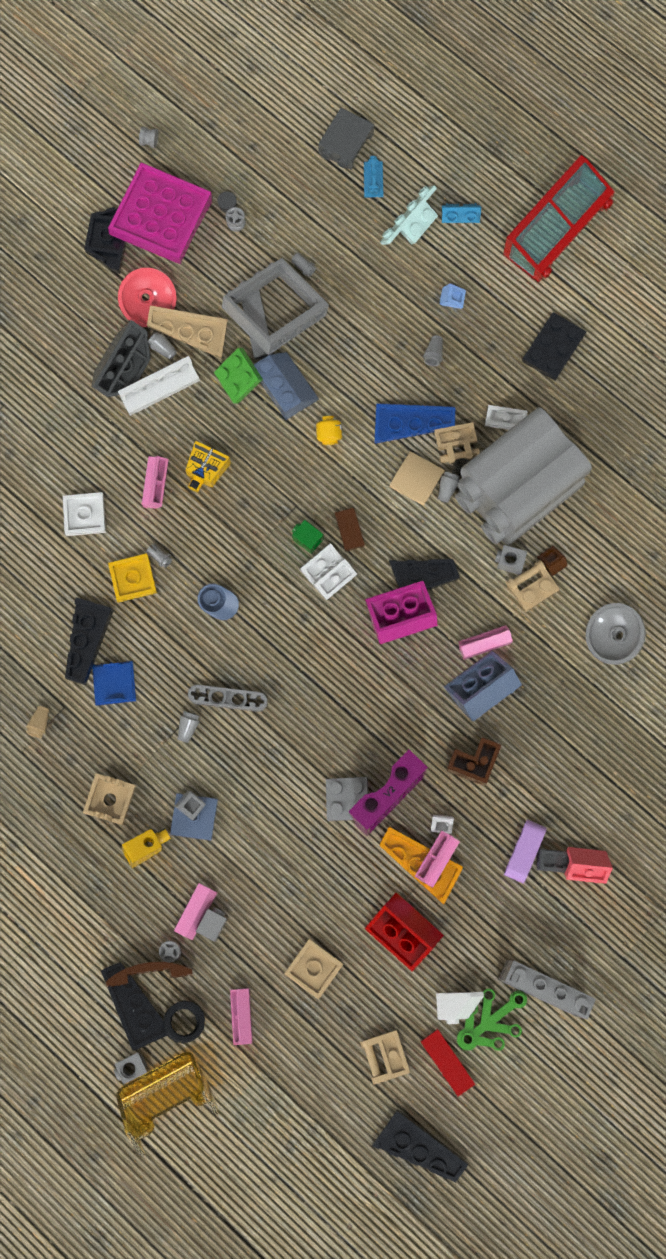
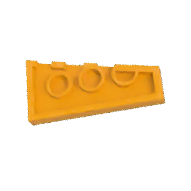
M389 827L379 846L444 905L463 867L449 860L434 887L428 886L416 878L415 875L430 849Z

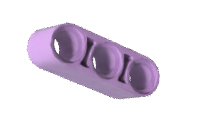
M526 820L504 872L505 876L524 884L546 833V827L531 820Z

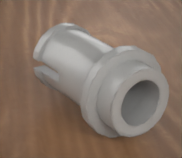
M299 252L293 256L291 262L302 271L304 276L310 277L315 272L316 267H314L315 264L313 262L310 263Z
M155 543L151 545L153 548L149 546L146 553L154 558L160 567L166 568L171 564L173 560L171 554H166Z

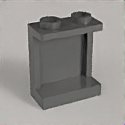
M340 108L318 144L319 154L326 160L336 162L342 168L352 170L354 160L367 139L371 140L374 135V124Z

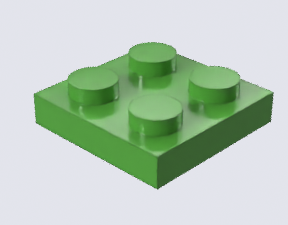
M237 348L214 372L233 404L240 403L263 380L243 348Z

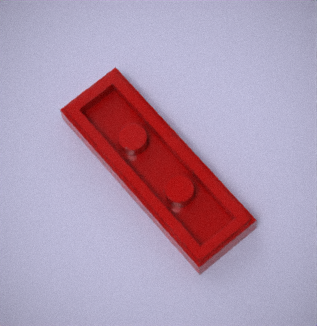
M438 1029L420 1041L457 1097L475 1085Z

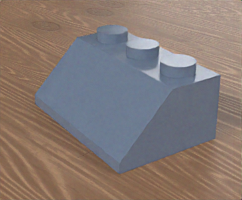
M287 352L268 355L254 364L263 379L260 382L285 420L319 400Z
M491 651L445 685L444 688L462 712L470 720L475 721L522 686L514 669L495 652Z

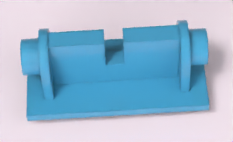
M370 156L368 162H364V198L383 197V161H379L376 156Z
M448 203L442 205V223H480L481 206L477 205V203L463 204V206Z

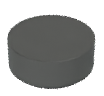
M226 191L218 196V207L223 212H227L230 208L237 206L236 196L232 192Z

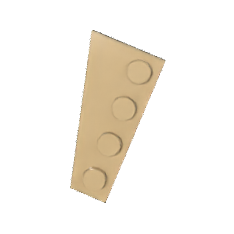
M150 306L147 327L221 359L228 319Z

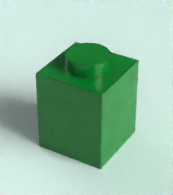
M306 520L301 524L298 523L292 530L293 541L310 554L324 540V534Z

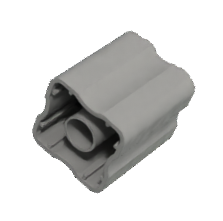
M537 407L461 468L462 479L457 484L460 492L455 495V498L466 513L471 514L476 510L486 520L481 525V528L492 543L498 544L502 540L506 545L510 546L584 486L585 477L590 473L592 466L587 457L564 435L547 412Z

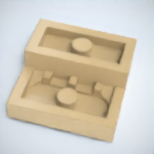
M410 451L389 487L424 506L445 470Z

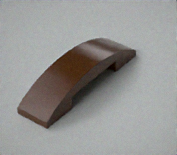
M148 962L134 965L118 972L109 978L105 985L106 987L127 985L128 975L169 970L170 978L191 976L193 973L192 969L175 963Z

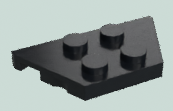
M112 207L106 211L91 214L84 250L85 253L117 274H120L126 241L109 234L108 227L117 211L115 207Z

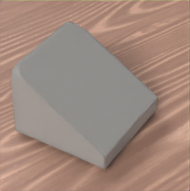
M186 791L174 807L191 820H194L206 804L193 792Z

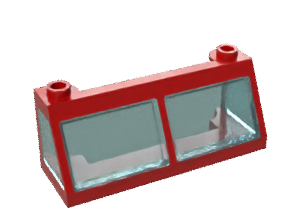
M580 155L506 237L503 255L537 282H540L543 277L546 279L553 271L551 268L553 262L599 211L608 210L612 206L614 190L588 159Z

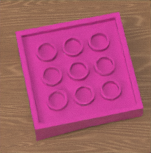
M140 163L108 227L109 234L181 264L198 227L212 204V194L206 189Z

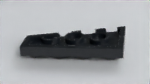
M75 597L74 604L76 607L72 618L73 630L72 634H70L71 646L67 657L65 679L86 686L114 610L110 607Z
M121 962L101 970L105 983L113 975L125 969ZM128 975L127 985L107 988L132 1051H135L166 1037L167 1034L164 1032L163 1019L131 975Z
M398 1109L372 1144L374 1148L387 1151L390 1155L410 1161L411 1164L426 1168L430 1172L455 1183L469 1164V1162Z

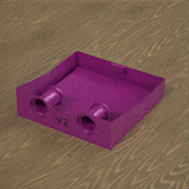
M409 749L392 766L391 776L385 786L377 792L365 794L348 811L355 821V826L366 837L426 774L428 767Z

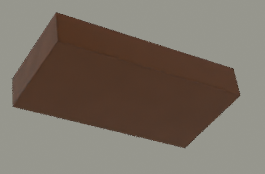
M354 508L335 512L345 552L365 547Z

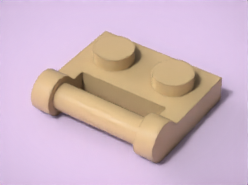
M540 560L534 563L535 566L516 578H510L506 581V585L525 613L560 590ZM538 572L541 575L540 579L521 591L517 588L518 585Z
M397 1030L360 1042L361 1047L365 1050L373 1075L371 1078L373 1085L410 1073ZM379 1044L387 1070L385 1074L380 1072L372 1045Z

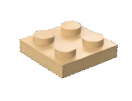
M309 939L284 975L319 1000L343 966V963Z

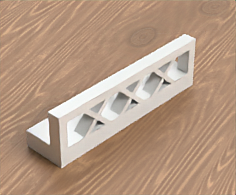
M187 356L119 390L118 393L131 416L199 382L200 379L193 368L190 357Z

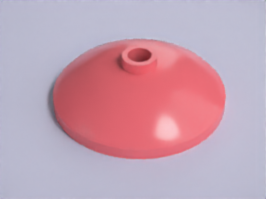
M136 269L130 272L119 286V308L129 321L132 320L141 327H147L150 306L175 309V287L169 277L157 269ZM145 293L149 296L147 301L142 299V295Z

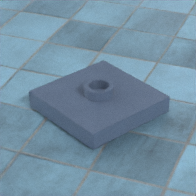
M176 793L175 805L184 794ZM197 796L206 805L194 820H191L174 807L170 835L212 841L218 799Z

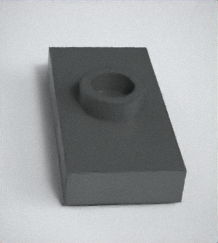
M538 849L537 870L565 873L570 862L566 851Z

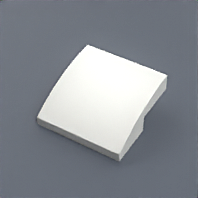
M331 543L299 569L326 600L357 575L355 570L346 559L341 557Z

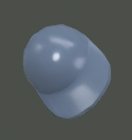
M215 583L204 585L199 590L197 596L198 604L207 614L219 620H228L237 613L239 601L231 591Z

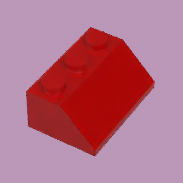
M395 893L364 928L410 971H413L444 936L398 893Z

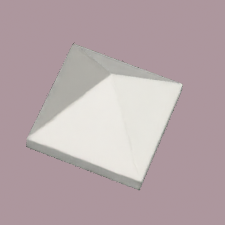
M443 814L433 815L431 832L440 833L443 831L447 834H452L454 817Z

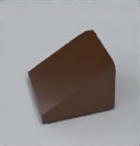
M554 546L537 557L538 560L542 561L551 576H554L568 565L565 556Z

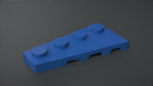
M376 404L375 444L433 433L436 429L455 426L456 407Z

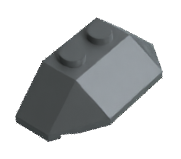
M130 320L113 338L96 367L91 387L108 398L119 395V390L139 380L150 361L148 333L144 328Z

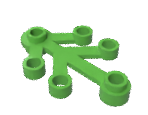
M487 988L483 990L481 1023L473 1029L474 1014L478 1012L477 1005L475 1011L466 1019L465 1028L457 1035V1043L464 1050H472L477 1045L493 1047L497 1051L504 1048L505 1042L500 1037H495L494 1039L479 1037L485 1031L510 1034L512 1037H519L522 1033V1029L518 1024L505 1025L496 1022L514 1008H523L527 1003L525 993L522 991L512 992L509 1002L490 1016L495 992ZM486 991L492 992L491 999L485 998ZM518 995L523 999L520 1004L515 1002V997ZM514 1026H517L519 1029L516 1035L511 1033V1029ZM466 1035H470L472 1041L468 1044L464 1042ZM496 1040H501L502 1046L500 1048L494 1046Z

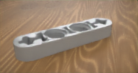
M194 685L188 691L190 701L197 705L255 712L265 710L268 705L266 696L261 692ZM197 690H200L201 694H207V690H210L208 694L209 702L206 701V697L202 696L196 700L192 694L196 693ZM215 692H221L224 695L223 700L219 703L212 700ZM236 694H241L244 697V701L240 705H235L232 702ZM247 695H251L250 700H257V697H261L264 704L256 707L255 703L249 702L250 706H246L248 702Z

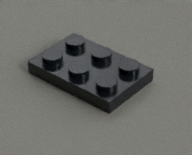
M553 312L523 357L522 362L556 381L587 331Z

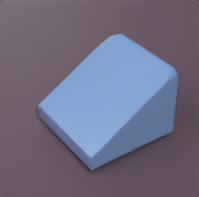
M451 283L442 288L440 305L462 309L466 290Z

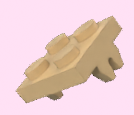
M96 773L83 814L124 825L136 785ZM107 794H114L116 797L115 804L111 806L106 805L104 797Z

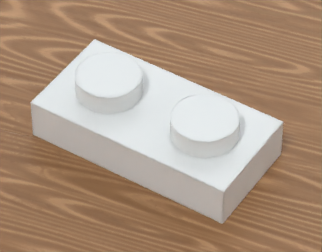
M488 405L485 426L510 430L527 416L528 411Z

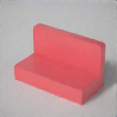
M575 847L567 848L566 852L570 862L565 871L566 880L607 883L613 867L606 851Z

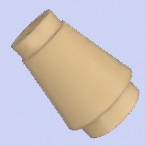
M42 706L37 707V710L26 726V733L28 735L42 738L43 734H46L49 709Z

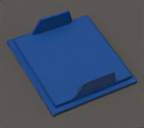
M133 661L93 665L95 706L136 701Z

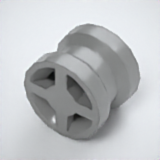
M142 126L139 134V145H150L151 148H156L159 136L158 129L153 128L151 130Z
M232 207L226 212L228 228L234 232L241 231L246 225L243 210L238 207Z
M166 941L159 948V956L164 962H175L181 957L182 950L177 942Z

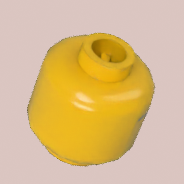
M323 416L322 421L316 423L317 440L322 442V445L338 444V441L342 439L341 422L334 420V416Z

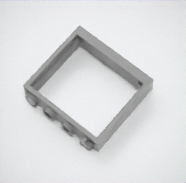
M283 258L275 263L271 262L267 268L256 272L249 280L242 281L235 289L229 290L223 296L222 308L268 355L323 319L327 315L329 304ZM280 276L311 308L268 337L237 304Z
M506 960L498 978L503 983L571 1015L586 1020L596 1000L514 960Z

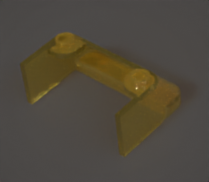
M191 1052L182 1053L125 1084L116 1094L125 1134L141 1157L145 1155L141 1139L149 1136L154 1130L155 1124L153 1119L189 1099L196 1106L208 1103L215 1115L220 1114L212 1090Z

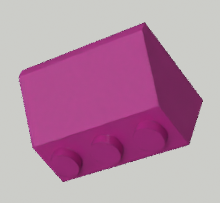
M424 581L365 599L379 644L438 626L437 614Z

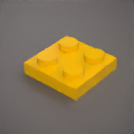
M147 553L108 563L118 603L157 593Z

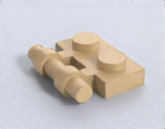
M473 422L434 430L438 451L446 450L447 452L446 455L439 456L441 463L448 462L451 464L455 463L456 460H472L473 457L480 453L479 448L471 449L470 446L477 443ZM464 446V451L454 453L453 448Z

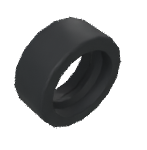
M190 1001L175 1003L167 1010L163 1019L164 1032L176 1043L185 1044L194 1041L201 1035L205 1026L203 1011L198 1005ZM178 1010H189L196 1017V1027L188 1035H180L172 1028V1017Z

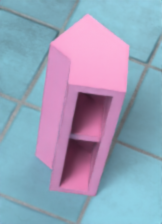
M148 456L142 506L144 508L156 509L162 507L168 466L167 458Z
M505 625L458 641L459 649L463 660L509 645L512 643L510 630Z
M441 831L415 877L433 888L460 841Z
M198 883L174 931L193 940L197 933L196 930L207 909L210 908L217 892Z
M249 988L230 990L233 1045L252 1044Z

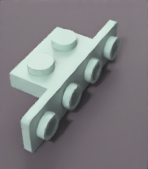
M435 185L425 186L419 191V197L407 205L406 208L408 210L395 219L394 222L396 224L392 228L384 232L382 235L384 238L380 241L382 245L390 244L399 232L411 244L417 242L438 217L436 212L426 202L437 189Z

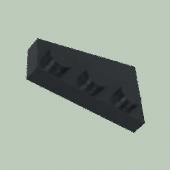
M429 559L428 561L389 560L398 588L424 581L428 591L460 580L453 559Z

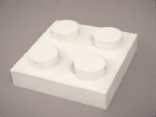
M103 492L63 496L64 531L66 536L106 533Z

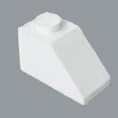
M484 992L436 993L438 1020H446L447 1024H460L459 1019L469 1018L484 997Z

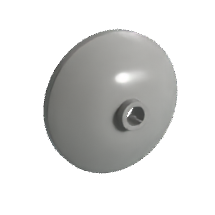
M612 603L599 608L591 616L586 627V643L590 652L595 658L607 664L619 665L629 662L638 655L645 642L646 629L642 617L635 609L625 604ZM620 632L623 633V637L621 639L618 638V634Z

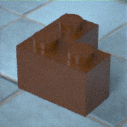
M482 737L474 756L455 749L446 771L486 786L501 744Z

